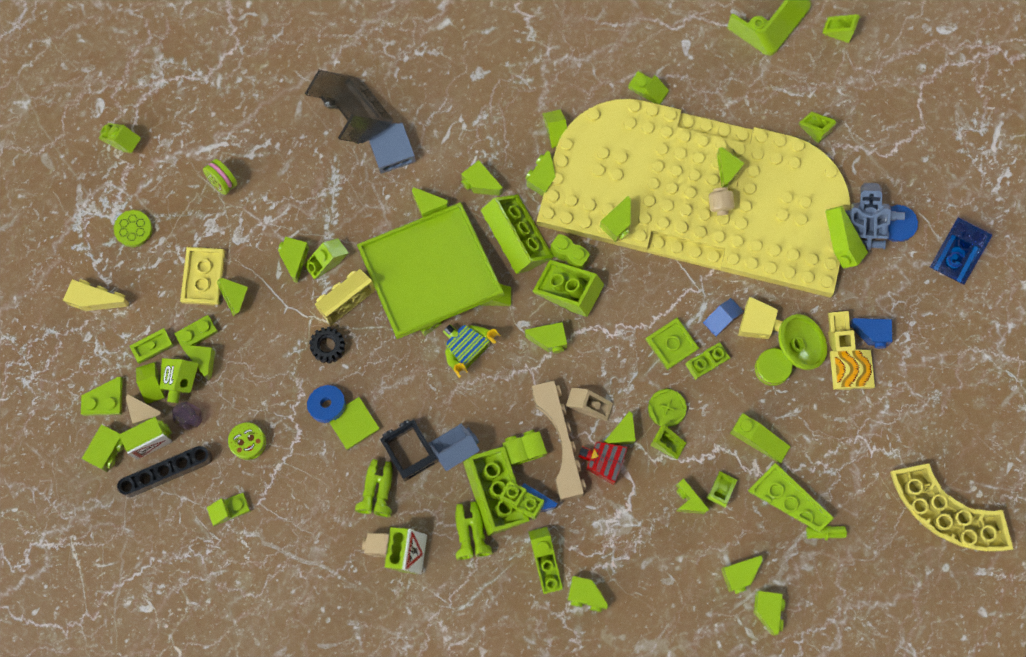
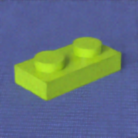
M206 315L174 334L181 347H183L184 345L195 346L218 333L209 315Z
M163 328L129 347L140 364L174 345L167 331Z

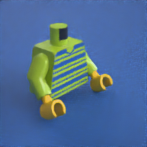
M449 324L443 331L449 338L446 342L445 350L448 365L455 371L457 377L460 378L459 373L461 371L467 373V369L490 346V341L495 344L496 341L493 338L495 336L500 337L501 335L495 329L489 330L474 325H463L457 330Z

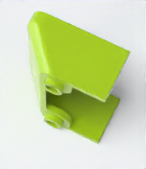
M785 0L769 21L762 16H755L747 23L732 13L727 29L763 54L771 56L780 49L809 12L811 2L810 0Z

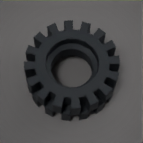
M322 327L320 331L318 329L315 331V335L312 334V339L309 342L310 350L317 360L330 364L331 361L336 362L338 358L342 357V353L345 352V342L337 329H331V327L325 329ZM329 338L335 342V347L332 351L324 352L321 350L320 344L324 339Z

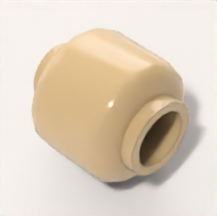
M727 187L713 189V192L709 194L710 211L717 212V216L729 215L728 211L734 209L733 192L728 190Z

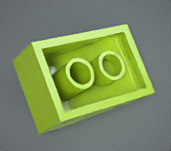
M549 260L533 289V293L573 313L588 317L604 284L595 273Z

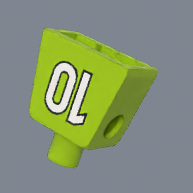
M162 358L160 389L169 391L167 402L179 404L180 393L191 392L198 368L197 362Z

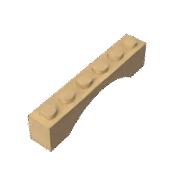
M555 381L532 386V394L536 408L552 422L561 441L562 464L555 481L559 499L564 501L581 497L584 494L583 491L586 490L584 479H580L578 474L581 471L579 460L574 458L573 453L576 452L574 441L569 439L568 434H571L569 422L565 423L564 420L566 409L564 404H560L559 397L562 396L560 387L555 385Z

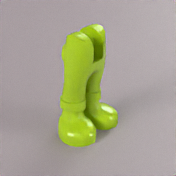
M372 459L366 473L363 491L364 498L356 504L355 511L362 514L372 513L376 484L379 483L376 496L377 501L373 513L381 517H391L392 511L387 506L386 501L388 500L393 477L392 462H385L383 476L376 475L378 460Z
M476 501L470 502L472 518L464 517L465 511L462 503L456 504L455 520L459 543H461L460 549L456 552V560H466L474 556L470 543L469 526L472 528L476 557H485L493 554L492 548L484 542L483 520Z

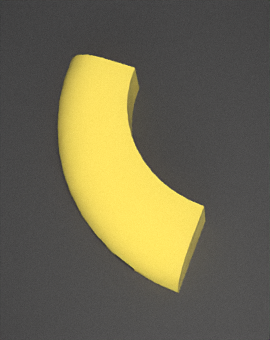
M930 464L890 471L893 484L906 508L924 527L937 536L961 547L973 550L1005 551L1013 549L1003 510L984 511L971 509L948 496L941 489L931 470Z

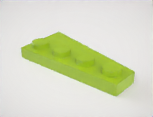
M776 463L748 490L749 493L819 533L834 519Z

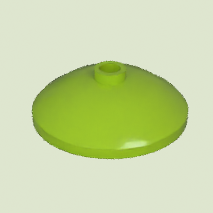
M801 314L791 315L781 323L778 337L785 357L794 366L803 370H813L822 365L827 355V343L820 327L812 319Z

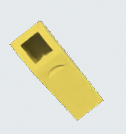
M72 279L63 299L68 305L84 311L128 307L129 305L125 295L114 292V294L107 292L108 289L98 285L96 288L92 287L89 282L79 279V282Z

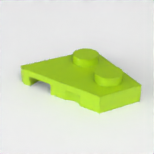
M117 377L81 395V415H121L123 378Z

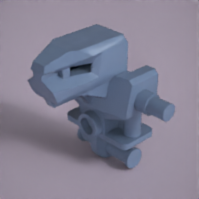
M864 183L861 186L860 203H853L851 210H845L859 237L867 238V240H861L867 250H871V248L885 249L886 240L872 241L871 238L888 239V225L890 221L905 220V212L891 211L889 204L882 203V187L878 183Z

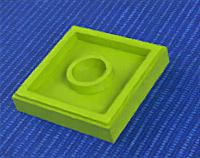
M675 318L645 339L667 370L699 350V347L678 318Z
M360 397L348 403L343 414L338 419L329 422L347 451L380 430Z

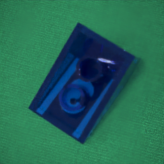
M957 216L930 268L964 285L993 233Z

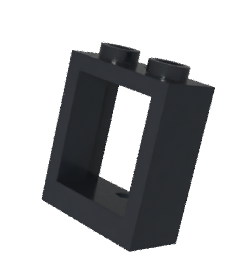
M414 419L402 422L399 425L400 428L394 431L392 429L388 430L382 435L383 438L380 439L404 482L438 463L435 454ZM414 430L428 456L403 470L389 443Z

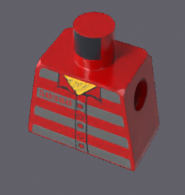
M596 442L593 450L582 446L578 457L589 461L586 470L614 485L627 447Z

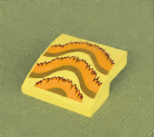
M871 350L830 352L833 390L875 388Z

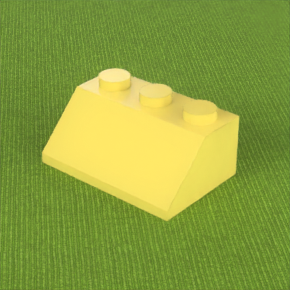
M359 269L358 271H352L344 282L335 284L331 289L332 291L327 295H321L316 300L315 306L326 321L333 325L376 290L372 280Z

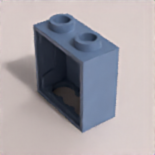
M393 123L388 128L382 130L375 129L370 134H367L380 174L416 162L403 123Z
M462 423L428 443L445 471L480 451L477 446L479 440L476 435L472 433L469 427L465 428Z

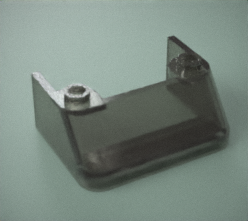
M318 69L305 92L306 96L321 98L327 108L339 109L347 119L346 125L338 136L339 140L350 141L356 144L365 143L389 128L393 122V118L367 85L357 77Z

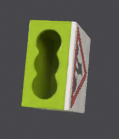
M156 417L119 434L127 454L137 460L172 443L169 436L172 432L168 424H165L163 420L160 421Z
M390 527L384 568L422 575L427 535L411 529Z

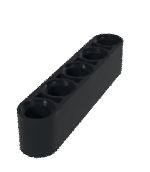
M196 446L123 477L117 483V490L126 497H134L207 466L212 460V454L205 447ZM205 452V458L199 461L197 459L198 454ZM187 459L186 467L180 468V461ZM164 467H168L169 473L166 476H161V470ZM150 475L149 483L143 484L144 476ZM127 483H131V484H132L131 490L128 491V492H125V490H124L125 485H126Z

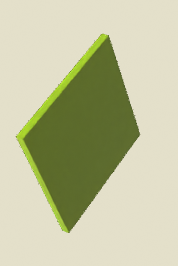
M461 202L357 244L396 339H400L504 295Z

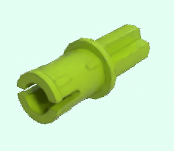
M808 526L806 527L807 539H825L827 541L828 538H846L847 530L844 526H826L820 533Z

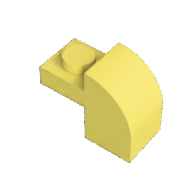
M849 311L828 313V338L831 349L833 351L856 350L854 330H850Z

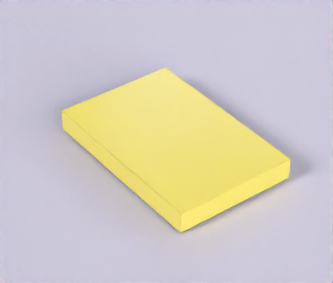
M186 248L181 303L219 306L221 291L216 282L223 277L224 249Z

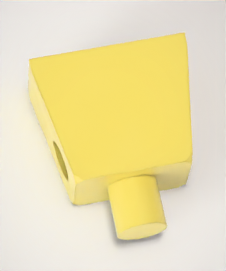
M749 297L746 302L738 336L769 339L772 331L779 332L780 325L783 322L776 319L778 310Z

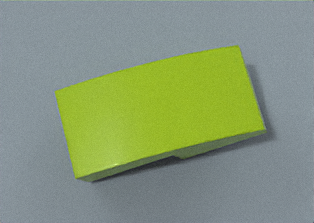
M719 342L705 350L702 354L687 361L685 365L696 380L728 361L730 357Z
M508 481L499 497L514 509L536 520L545 504L544 500L528 493L525 488L511 481Z

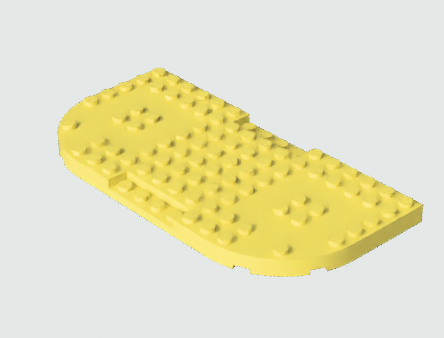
M618 99L593 106L575 118L562 134L552 161L555 174L552 176L553 183L543 195L536 226L831 298L834 294L840 262L834 254L825 211L839 206H843L844 210H850V197L845 180L837 166L824 152L814 145L793 136L756 127L753 130L681 113L680 109L636 99ZM723 147L741 160L744 165L739 174L727 187L728 190L733 192L734 209L728 211L729 215L717 216V212L710 211L709 194L715 188H722L717 152L719 148ZM629 196L631 198L630 233L625 239H619L615 242L600 228V222Z

